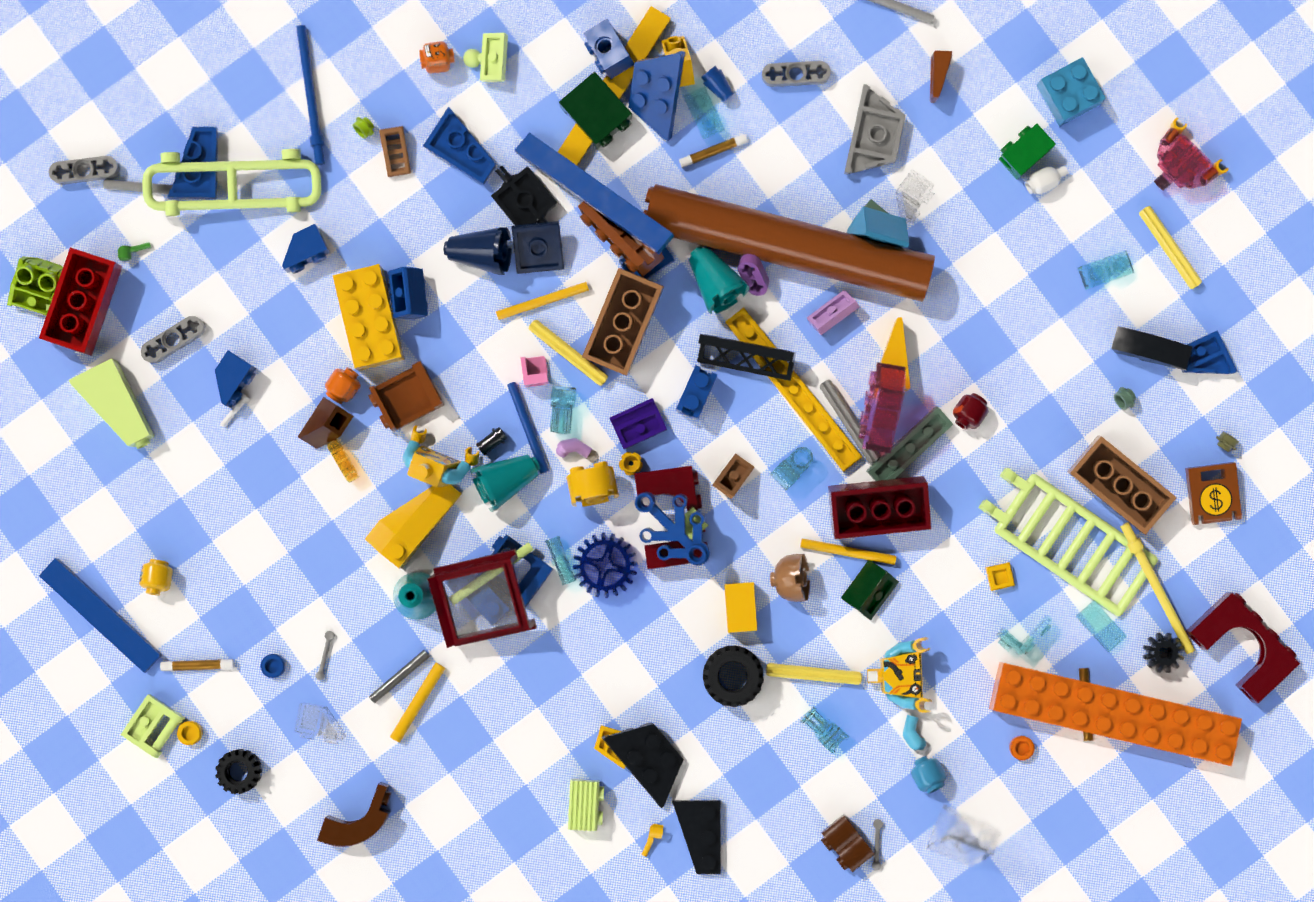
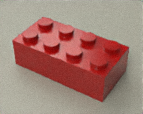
M70 247L39 339L92 356L123 266L114 261Z

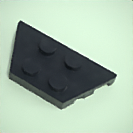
M652 722L640 725L637 728L622 730L623 732L604 735L602 737L604 742L660 808L664 807L684 760Z

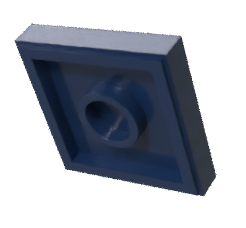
M559 221L514 225L511 227L517 274L564 269Z

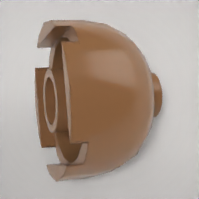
M805 554L786 555L776 564L775 572L770 574L771 586L776 587V591L781 598L790 602H802L809 599L810 580L807 581L806 571H809V566Z

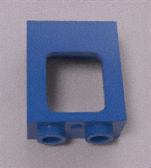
M507 534L504 538L499 536L492 545V548L495 549L492 554L500 553L506 547L511 550H518L522 545ZM532 552L523 557L530 563L531 568L519 583L525 608L554 570V568ZM497 575L489 581L511 597L508 584L504 579Z

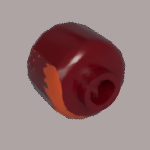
M975 393L962 396L953 409V416L956 418L955 423L965 430L968 428L977 429L989 413L987 401Z

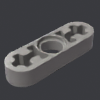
M824 61L770 63L763 68L761 78L763 83L769 87L821 85L828 81L831 69ZM806 67H810L809 72H816L817 67H821V70L824 72L826 71L822 78H818L817 74H810V79H806ZM786 68V81H782L783 76H776L774 81L769 76H766L770 70H774L775 74H782V69ZM799 68L803 73L802 78L793 80L789 75L790 70Z
M110 156L74 159L53 163L49 167L48 174L51 180L60 185L115 178L120 172V165ZM106 162H109L111 165H113V168L109 169V173H107L103 169L97 170L98 175H96V167L94 163H96V166L98 167H105ZM83 164H88L90 166V173L85 177L80 176L78 173L79 167ZM59 168H62L64 171H72L73 175L70 173L62 174L60 179L55 173L59 172Z
M196 316L186 317L144 343L140 351L142 358L153 364L164 360L201 337L205 332V323ZM190 322H193L195 324L199 323V325L196 327V333H194L193 331H188L187 333H185V335L188 336L187 339H185L183 333L179 331V328H182L183 331L188 330L191 327L189 324ZM171 333H177L179 336V343L176 346H169L167 343V337ZM163 345L167 349L166 352L162 348L157 350L155 358L147 355L150 352V347L156 349Z

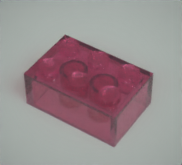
M877 362L875 371H870L869 389L865 393L864 411H861L858 438L862 439V449L891 453L905 395L906 367Z

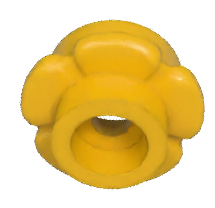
M626 452L622 455L619 467L622 471H625V474L634 475V473L641 471L643 463L638 453Z

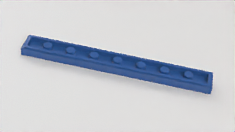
M530 132L515 148L514 151L520 157L658 255L674 238L672 232Z

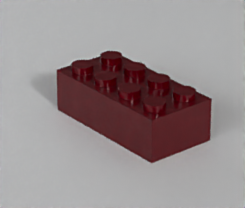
M924 476L828 486L831 528L834 539L931 529L928 482Z

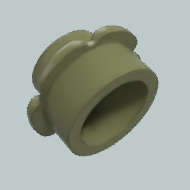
M1224 431L1220 436H1216L1219 440L1217 445L1227 452L1231 449L1237 450L1236 446L1239 441Z

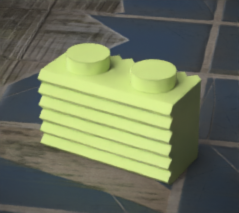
M570 780L568 830L597 831L598 825L603 824V811H599V801H604V786H600V780Z

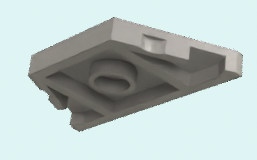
M863 84L844 171L846 175L896 162L906 115L898 108L890 105V102L884 97L876 94L867 84Z

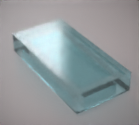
M1092 600L1075 616L1107 652H1110L1127 637L1095 600Z

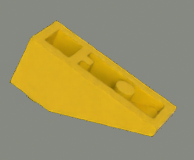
M898 317L894 322L877 368V374H874L875 389L879 388L880 394L902 392L911 389L902 317Z

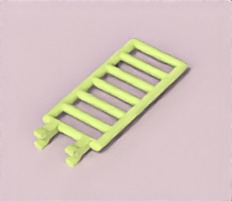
M1004 468L1000 477L1020 489L1019 493L1006 512L997 508L987 499L983 500L978 507L999 521L995 527V533L1114 615L1121 616L1147 579L1141 569L1118 605L1105 597L1134 555L1127 546L1128 541L1125 535L1037 474H1031L1026 481L1011 469ZM1036 485L1047 494L1017 537L1006 528ZM1057 499L1067 508L1040 548L1036 550L1026 541L1053 501ZM1076 512L1087 521L1057 564L1046 555ZM1094 526H1096L1107 535L1077 578L1068 572L1066 568ZM1116 540L1127 548L1099 590L1096 591L1087 585L1086 581L1113 541ZM1143 548L1152 568H1154L1158 558Z

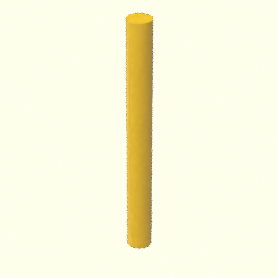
M583 282L498 310L496 314L498 320L589 291L587 282Z
M801 539L800 548L891 565L896 563L895 555Z

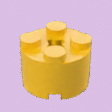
M608 462L595 463L593 468L584 469V466H578L570 469V474L566 476L573 507H577L576 502H582V507L608 502V497L614 495V499L619 497L614 469L608 466Z

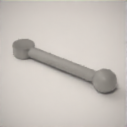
M327 631L324 635L326 639L319 671L315 675L319 681L325 677L324 668L331 640L335 637L332 631Z
M876 819L873 822L875 827V856L872 868L876 871L881 869L879 851L880 829L883 827V822L880 819Z

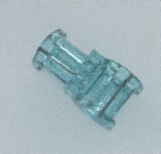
M813 706L799 722L805 723L815 732L813 735L818 738V741L834 755L835 749L844 739H848L849 736L834 722L822 717L816 711L817 708ZM812 718H814L820 725L818 726V725L812 720Z

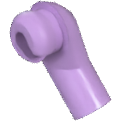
M577 438L562 440L557 444L556 454L563 458L568 453L577 452L587 459L593 449Z

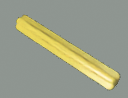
M1147 206L1139 212L1140 217L1188 287L1194 289L1199 286L1202 280L1152 207Z
M534 320L529 325L528 329L596 384L602 386L607 381L608 375L589 360L582 358L579 352L541 322Z
M768 663L766 667V675L772 677L860 685L862 680L861 672L774 663Z

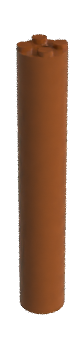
M655 184L654 187L650 186L647 191L645 202L649 203L648 210H644L643 213L672 232L675 239L741 256L752 254L761 261L923 302L933 271L935 255Z

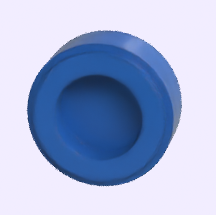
M269 654L261 661V671L266 677H279L286 669V662L279 654Z

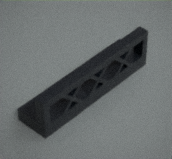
M700 334L697 362L791 381L797 352ZM706 345L716 347L721 355L713 360L704 358ZM721 348L728 349V350L723 353V351L721 350ZM732 350L739 351L744 359L738 364H731L725 355ZM759 355L764 358L767 364L760 369H756L752 366L749 359ZM722 357L725 360V362L717 361ZM767 357L774 358V360L770 362ZM778 360L789 361L787 375L777 373L772 364ZM746 362L749 367L741 366V364ZM767 367H770V369L772 370V372H771V371H766V370H764V369H766Z

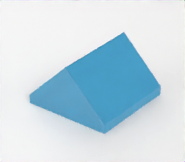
M865 206L862 207L847 229L849 234L900 247H909V236L905 218Z

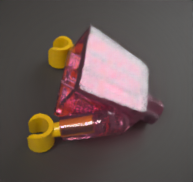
M1178 117L1173 120L1170 128L1161 138L1156 155L1159 160L1157 166L1163 172L1154 180V183L1162 191L1173 182L1180 189L1182 187L1193 189L1206 186L1229 170L1228 167L1221 170L1219 163L1223 159L1213 163L1183 133L1187 123L1183 127H1178L1176 125Z

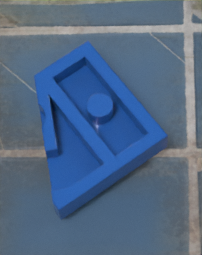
M1218 330L1187 344L1193 347L1187 371L1181 370L1182 373L1234 374L1238 372Z

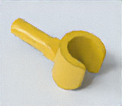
M652 824L650 826L649 836L641 855L647 857L654 838L662 839L663 825Z

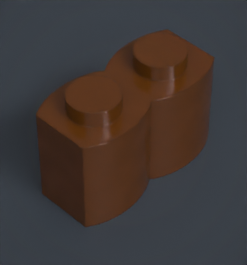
M844 814L821 832L824 836L821 839L822 843L829 852L832 849L836 851L839 855L836 860L844 870L849 868L851 872H854L875 855Z

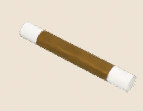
M744 133L678 160L681 168H684L747 143L748 140Z
M234 659L160 662L161 671L234 669Z

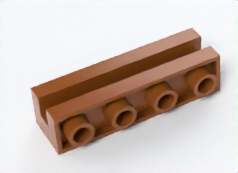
M584 201L578 205L582 214L580 219L587 227L592 225L596 229L594 231L596 236L603 243L607 241L611 245L609 248L618 258L622 256L626 260L624 263L632 273L637 271L644 277L664 259L662 252L658 255Z

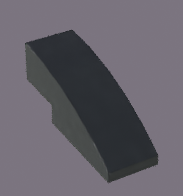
M1120 326L1117 327L1111 348L1117 354L1186 371L1193 351L1192 346Z

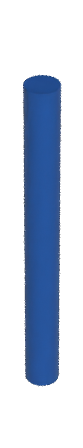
M516 382L507 384L509 393L533 456L539 463L540 474L548 472V465Z

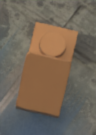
M735 453L712 486L732 499L755 467Z

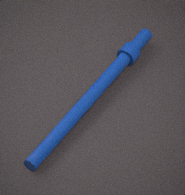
M305 25L296 26L311 130V136L309 137L310 147L314 151L315 164L324 165L323 146L325 143L324 136L320 132Z

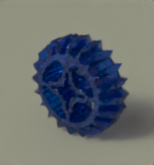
M601 533L602 540L598 541L597 536L594 534L592 535L594 543L590 544L585 539L583 542L587 548L585 550L580 546L577 548L583 554L581 557L574 555L573 559L579 560L580 565H573V569H580L581 573H577L574 576L576 579L583 576L584 580L579 583L580 587H583L586 583L590 585L586 590L587 593H590L595 588L597 589L595 592L596 597L600 596L601 590H604L605 598H609V590H613V594L617 596L619 594L616 588L620 586L623 591H626L627 588L623 583L625 581L629 584L633 583V580L628 578V575L637 574L636 571L630 570V566L638 565L637 561L630 562V558L636 556V553L631 552L628 554L626 552L631 548V545L627 544L623 548L621 544L624 538L622 537L616 543L614 542L615 534L613 533L610 536V540H606V533ZM607 545L601 558L587 557L594 548ZM614 547L623 554L625 567L613 562L612 552ZM607 553H609V563H612V566L618 567V569H607L604 572L603 578H601L602 571L600 569L602 567L599 568L598 564H594L593 561L604 562ZM585 564L592 565L598 569L597 584L588 577ZM610 572L623 574L616 583L604 586L606 577Z

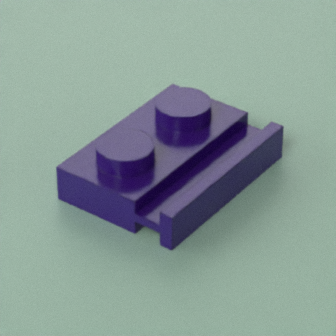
M653 398L609 418L624 450L667 430Z

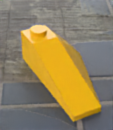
M452 485L444 487L431 486L379 520L365 540L396 567L403 569L462 493Z

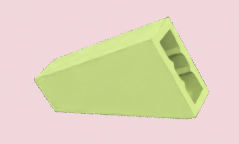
M111 358L69 379L74 389L127 446L140 449L150 444L149 440L155 436L117 360Z

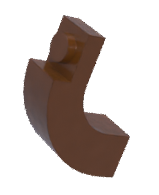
M383 782L378 783L368 812L359 820L345 821L330 815L326 816L317 841L332 846L345 847L359 844L373 836L382 828L391 813L390 810L382 808L383 805L387 806L392 794V792L388 791L390 785Z

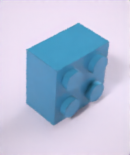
M1083 57L1042 78L1036 85L1059 127L1101 105L1106 99Z

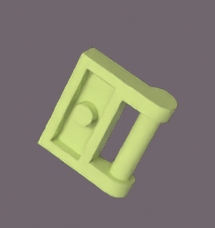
M147 694L120 735L152 757L158 759L162 753V747L177 725L184 721L185 717L151 694ZM164 715H166L170 720L154 744H149L147 740Z

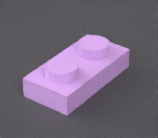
M843 290L809 315L807 320L820 335H823L858 309L859 305L850 294Z

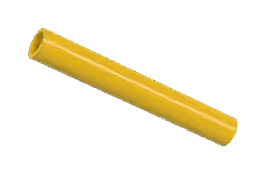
M435 662L391 733L390 738L399 743L401 742L446 669L444 666Z

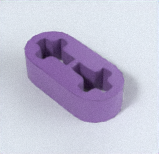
M752 254L743 255L738 265V272L741 278L749 285L748 292L755 296L764 295L767 292L770 281L761 260Z

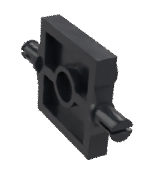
M503 165L500 166L501 171L497 169L495 172L503 180V184L491 197L513 225L548 222L545 217L550 210L558 205V202L532 170L527 166L520 173L511 176Z

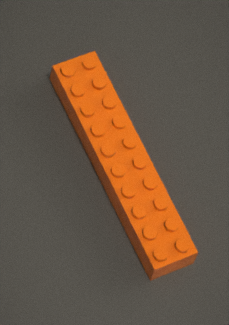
M999 662L989 709L1228 766L1233 764L1242 718Z

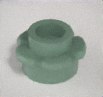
M1120 387L1117 393L1114 394V400L1119 408L1126 410L1129 407L1133 408L1135 406L1136 396L1131 389Z

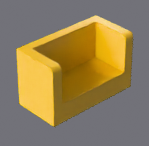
M754 582L724 584L728 633L757 631Z

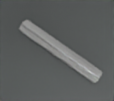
M828 379L821 383L819 386L868 463L872 464L880 458L879 453L832 381Z

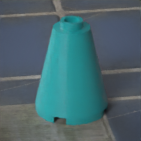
M700 246L690 253L689 263L706 309L710 314H712V311L718 314L738 303L736 298L740 294L744 297L748 293L749 285L710 248Z
M527 454L476 466L470 470V473L476 474V478L472 479L484 504L487 502L491 504L492 507L488 508L489 511L494 512L538 476L540 466L535 457L531 458Z
M411 572L401 577L396 583L393 590V601L396 609L403 616L409 619L420 620L429 617L436 611L427 580L430 575L423 572ZM412 591L415 594V598L413 600H411L410 594Z

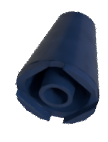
M498 227L451 236L448 238V241L444 242V255L447 256L449 261L497 275H505L504 272L509 270L512 256V248L507 246V240H511L510 231L507 227Z

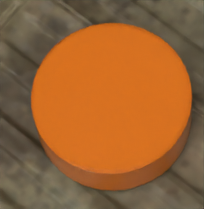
M1016 736L1009 744V751L1014 758L1027 760L1034 753V743L1026 736Z

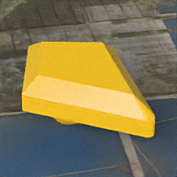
M601 725L594 749L624 769L625 765L602 739L604 735H612L623 731Z

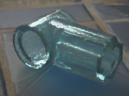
M552 386L550 403L552 407L551 433L571 434L572 414L576 403V387Z

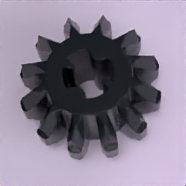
M1160 632L1156 633V640L1153 637L1147 638L1151 646L1143 645L1144 650H1149V654H1144L1143 659H1151L1147 664L1149 668L1155 666L1157 673H1161L1164 668L1166 673H1171V666L1176 669L1180 667L1176 660H1184V656L1178 655V652L1184 650V646L1176 647L1180 641L1179 638L1175 637L1172 639L1171 633H1166L1163 637ZM1161 648L1168 650V652H1165L1168 654L1167 657L1159 656V654H1162V652H1159Z

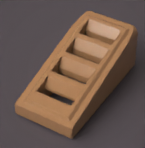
M403 126L380 129L387 176L411 174ZM399 134L400 139L386 140V136ZM401 143L402 148L388 150V145ZM403 153V158L391 160L389 158V155ZM405 163V167L391 169L392 164Z

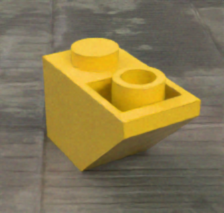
M672 36L661 40L664 55L674 54L679 51L685 52L680 87L694 85L692 61L685 37Z

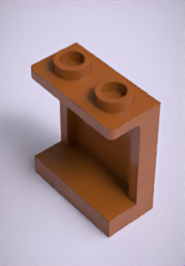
M421 361L413 364L412 368L378 386L369 388L372 393L368 395L370 401L375 408L379 406L383 414L379 416L385 429L390 427L393 432L444 406Z

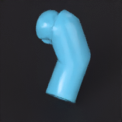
M907 715L902 733L903 738L911 749L922 750L926 746V740L921 738L916 731L919 718Z

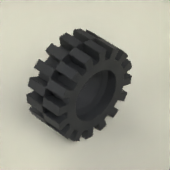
M243 749L233 750L224 754L219 759V764L215 768L217 770L215 778L219 780L218 785L223 786L224 791H230V794H243L254 788L257 782L260 781V774L262 773V769H260L261 762L260 760L257 761L255 754L252 755L251 751ZM235 762H241L247 767V776L242 781H236L230 775V768Z

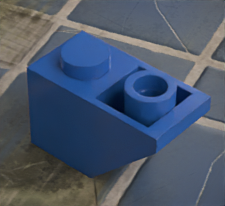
M316 224L293 234L282 264L283 269L287 273H298L305 269L304 265L311 262L314 264L319 263L327 258V254L331 253Z
M227 350L216 367L215 375L221 403L230 408L232 404L236 405L241 399V391L244 386L249 385L256 375L254 373L256 367Z

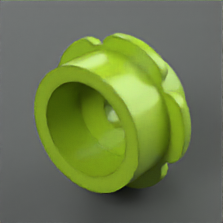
M357 117L356 122L352 124L355 132L363 139L374 134V125L367 117L363 119Z

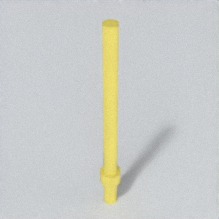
M1129 522L1121 525L1120 527L1128 541L1127 546L1130 552L1135 554L1173 630L1180 639L1181 645L1184 646L1185 653L1190 654L1194 652L1195 649L1143 550L1144 545L1141 539L1136 537Z

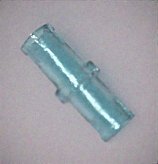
M558 535L546 540L545 543L553 559L551 561L552 566L556 567L562 586L576 581L568 561L570 557L564 551L560 536Z

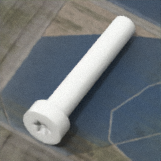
M242 394L239 402L222 420L220 425L224 428L241 407L250 401V398Z

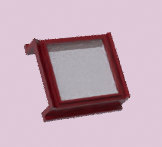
M516 549L433 568L434 574L427 580L447 648L537 628L535 618L528 620L513 563L518 559Z

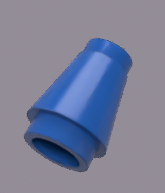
M716 65L701 77L704 81L702 84L721 99L722 102L734 94L722 70H719Z

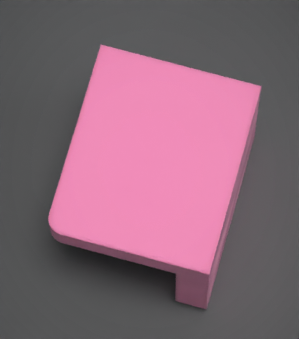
M545 356L520 357L525 387L549 384Z

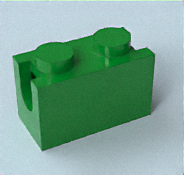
M1037 123L1032 128L1027 125L1018 134L1020 139L1014 144L1012 141H1009L1000 150L1003 154L998 160L1016 180L1024 175L1056 145Z

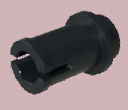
M500 427L492 428V432L480 442H477L476 446L486 456L487 453L500 443L504 444L507 436Z

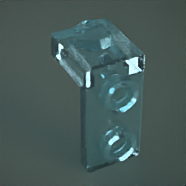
M1045 615L1022 642L1005 628H1001L995 635L1000 639L997 643L1007 652L1012 650L1017 655L1027 654L1035 646L1033 641L1038 635L1043 636L1050 629L1051 625L1049 623L1052 618Z

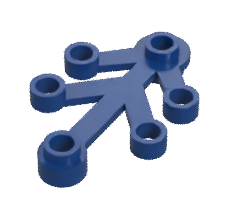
M642 492L635 498L636 509L643 513L649 512L667 530L654 531L649 527L644 528L639 534L642 542L679 541L685 547L671 548L669 545L664 544L657 549L659 559L687 558L691 564L697 566L703 565L708 561L710 550L703 543L702 524L705 522V515L701 511H695L690 515L689 521L693 525L691 540L685 534V507L688 504V498L684 494H677L672 499V505L675 508V523L655 504L656 500L653 494ZM644 497L649 498L650 505L643 503ZM677 498H682L684 500V504L682 506L676 503ZM694 515L701 517L700 523L694 521ZM645 531L651 534V539L644 537ZM661 549H667L668 556H663ZM695 549L702 551L701 557L695 555Z

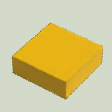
M1010 562L985 567L990 591L1015 586Z

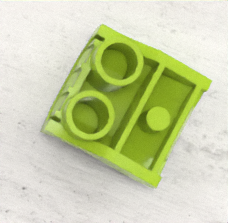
M22 256L19 258L10 285L7 305H14L47 315L63 267L60 264L37 257Z

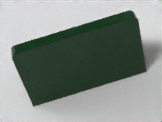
M867 561L841 599L854 607L863 616L872 620L899 581L872 561Z

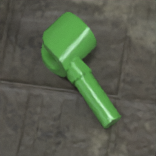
M150 242L137 246H120L118 248V259L120 261L132 260L131 252L151 248Z

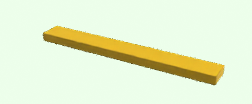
M650 6L625 45L634 64L636 61L648 57L671 21L669 16L653 6ZM634 65L612 79L606 75L603 80L619 99L622 98L632 82ZM575 124L558 150V153L578 166L592 145V141Z
M744 307L725 321V324L739 341L776 348ZM755 355L752 357L760 368L767 364L762 356ZM767 357L770 362L774 360V358ZM778 360L772 364L777 373L787 375L789 365L787 361ZM767 367L766 369H764V370H766V371H771V372H772V370L770 369V367ZM794 370L791 381L767 376L842 472L862 458L857 449Z

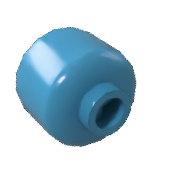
M923 756L914 762L915 767L911 770L910 774L920 791H927L928 794H931L945 786L944 781L947 775L938 759H928L927 756Z

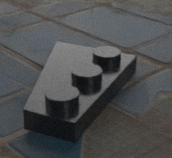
M672 800L696 874H721L720 800Z

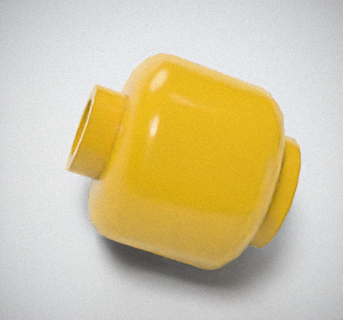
M150 559L148 563L143 564L139 585L146 589V594L160 596L161 592H166L170 589L173 569L168 566V562Z

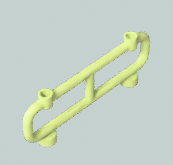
M300 149L281 150L282 160L180 163V153L163 152L160 153L161 163L149 166L143 173L142 190L147 206L153 210L165 211L166 216H180L181 210L286 207V211L289 213L301 212V207L311 206L320 198L322 190L321 173L314 162L301 159ZM307 169L311 173L312 193L308 197L238 199L237 171ZM227 171L228 200L156 201L153 198L152 177L156 173Z

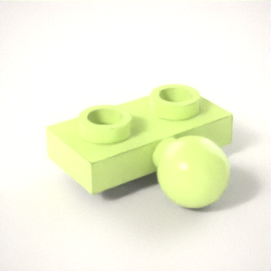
M483 33L482 52L480 53L476 49H468L464 53L463 61L466 66L475 68L481 63L480 81L505 82L508 35L506 33Z

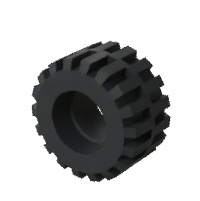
M736 645L724 646L709 656L703 668V682L706 691L713 700L724 706L737 707L753 701L756 695L760 693L762 683L764 682V672L761 662L750 650ZM728 662H738L747 671V681L738 690H728L719 681V671Z

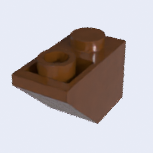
M323 397L301 430L298 438L318 449L341 437L354 416Z

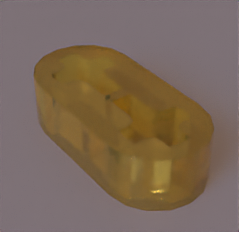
M335 439L326 444L347 482L351 483L358 479L360 476L340 441Z

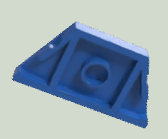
M684 51L670 55H660L651 59L638 60L634 64L628 108L666 141L672 138L685 55Z

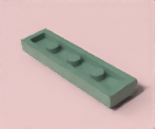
M935 406L869 467L866 472L874 481L895 479L942 436L953 423L938 406Z

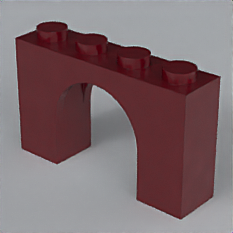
M692 465L634 473L637 496L642 492H649L653 496L670 495L673 497L677 494H684L688 498L687 511L692 507L696 511L702 508L701 495H696L694 486L699 485L697 470L692 471ZM677 498L684 504V500L682 498ZM679 541L644 545L648 570L691 564L687 558H669L667 560L658 558L657 549L664 544L669 545L671 548H685ZM661 549V554L668 556V550ZM695 549V555L701 557L702 551Z
M1226 592L1186 630V633L1201 650H1208L1227 631L1233 628L1241 627L1250 631L1258 641L1259 658L1255 666L1235 685L1252 703L1259 704L1300 663L1295 659L1297 654L1290 647H1284L1278 641L1280 639L1279 635L1271 628L1267 629L1262 624V617L1255 611L1251 612L1245 606L1246 601L1238 593Z

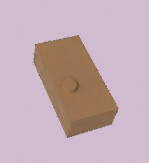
M618 268L582 358L627 376L665 286Z
M1097 435L1067 471L1145 535L1177 498L1100 435Z

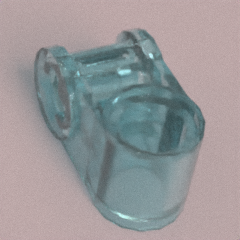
M806 447L795 449L769 475L787 491L813 462L812 452ZM798 452L800 454L806 452L808 454L806 458L808 463L801 462L798 464L796 462L798 459L796 454Z

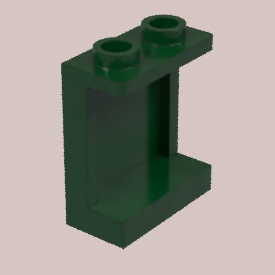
M595 71L559 101V107L562 111L572 118L592 141L596 149L600 146L605 148L613 141L614 138L612 136L618 131L624 132L632 124V113Z

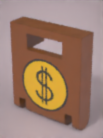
M1235 462L1185 468L1192 525H1199L1198 516H1201L1202 524L1232 521V511L1235 520L1242 519ZM1220 470L1221 479L1201 480V472Z

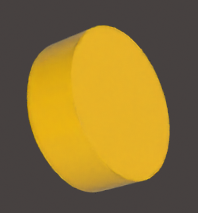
M196 721L183 722L177 730V737L184 745L198 743L203 735L202 727Z

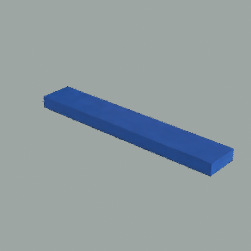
M54 558L39 575L42 580L143 673H146L162 656L158 650L58 558Z

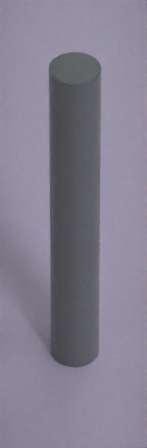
M425 650L421 651L369 696L370 700L375 704L426 661L430 655Z

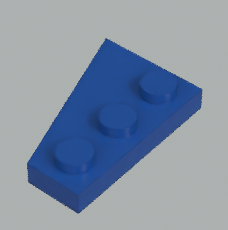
M448 106L423 147L484 185L495 169L496 164Z
M192 127L181 163L218 162V128ZM217 171L176 172L173 186L167 197L169 199H217Z

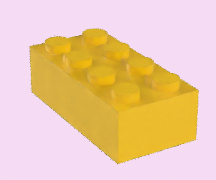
M376 264L332 275L354 368L362 371L405 360L396 320L392 316L394 314L392 312L393 308L391 307L389 291L381 265Z

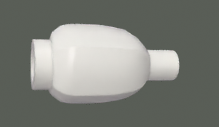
M1066 166L1058 169L1053 167L1039 169L1030 175L1029 180L1025 181V187L1030 194H1043L1055 188L1059 184L1060 178L1068 175V169Z

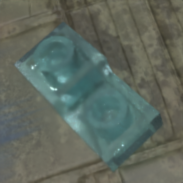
M705 86L683 95L703 140L725 130Z
M1127 250L1077 268L1085 290L1135 273Z

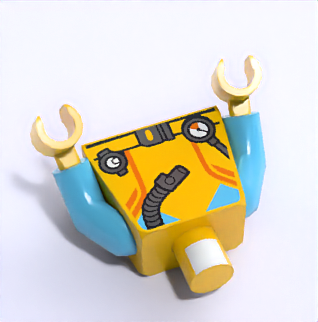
M415 425L411 441H409L402 458L406 468H409L408 476L434 487H444L460 483L471 469L470 466H475L479 463L480 451L472 454V447H468L465 450V461H459L425 446H420L425 441L427 429L425 428L424 433L416 432L418 425Z
M922 637L916 639V641L899 642L886 651L884 658H880V669H867V683H881L882 693L886 694L889 701L901 708L918 710L921 713H930L931 710L924 708V703L933 701L929 698H923L921 653L930 650V648H923L921 642L928 640V638Z

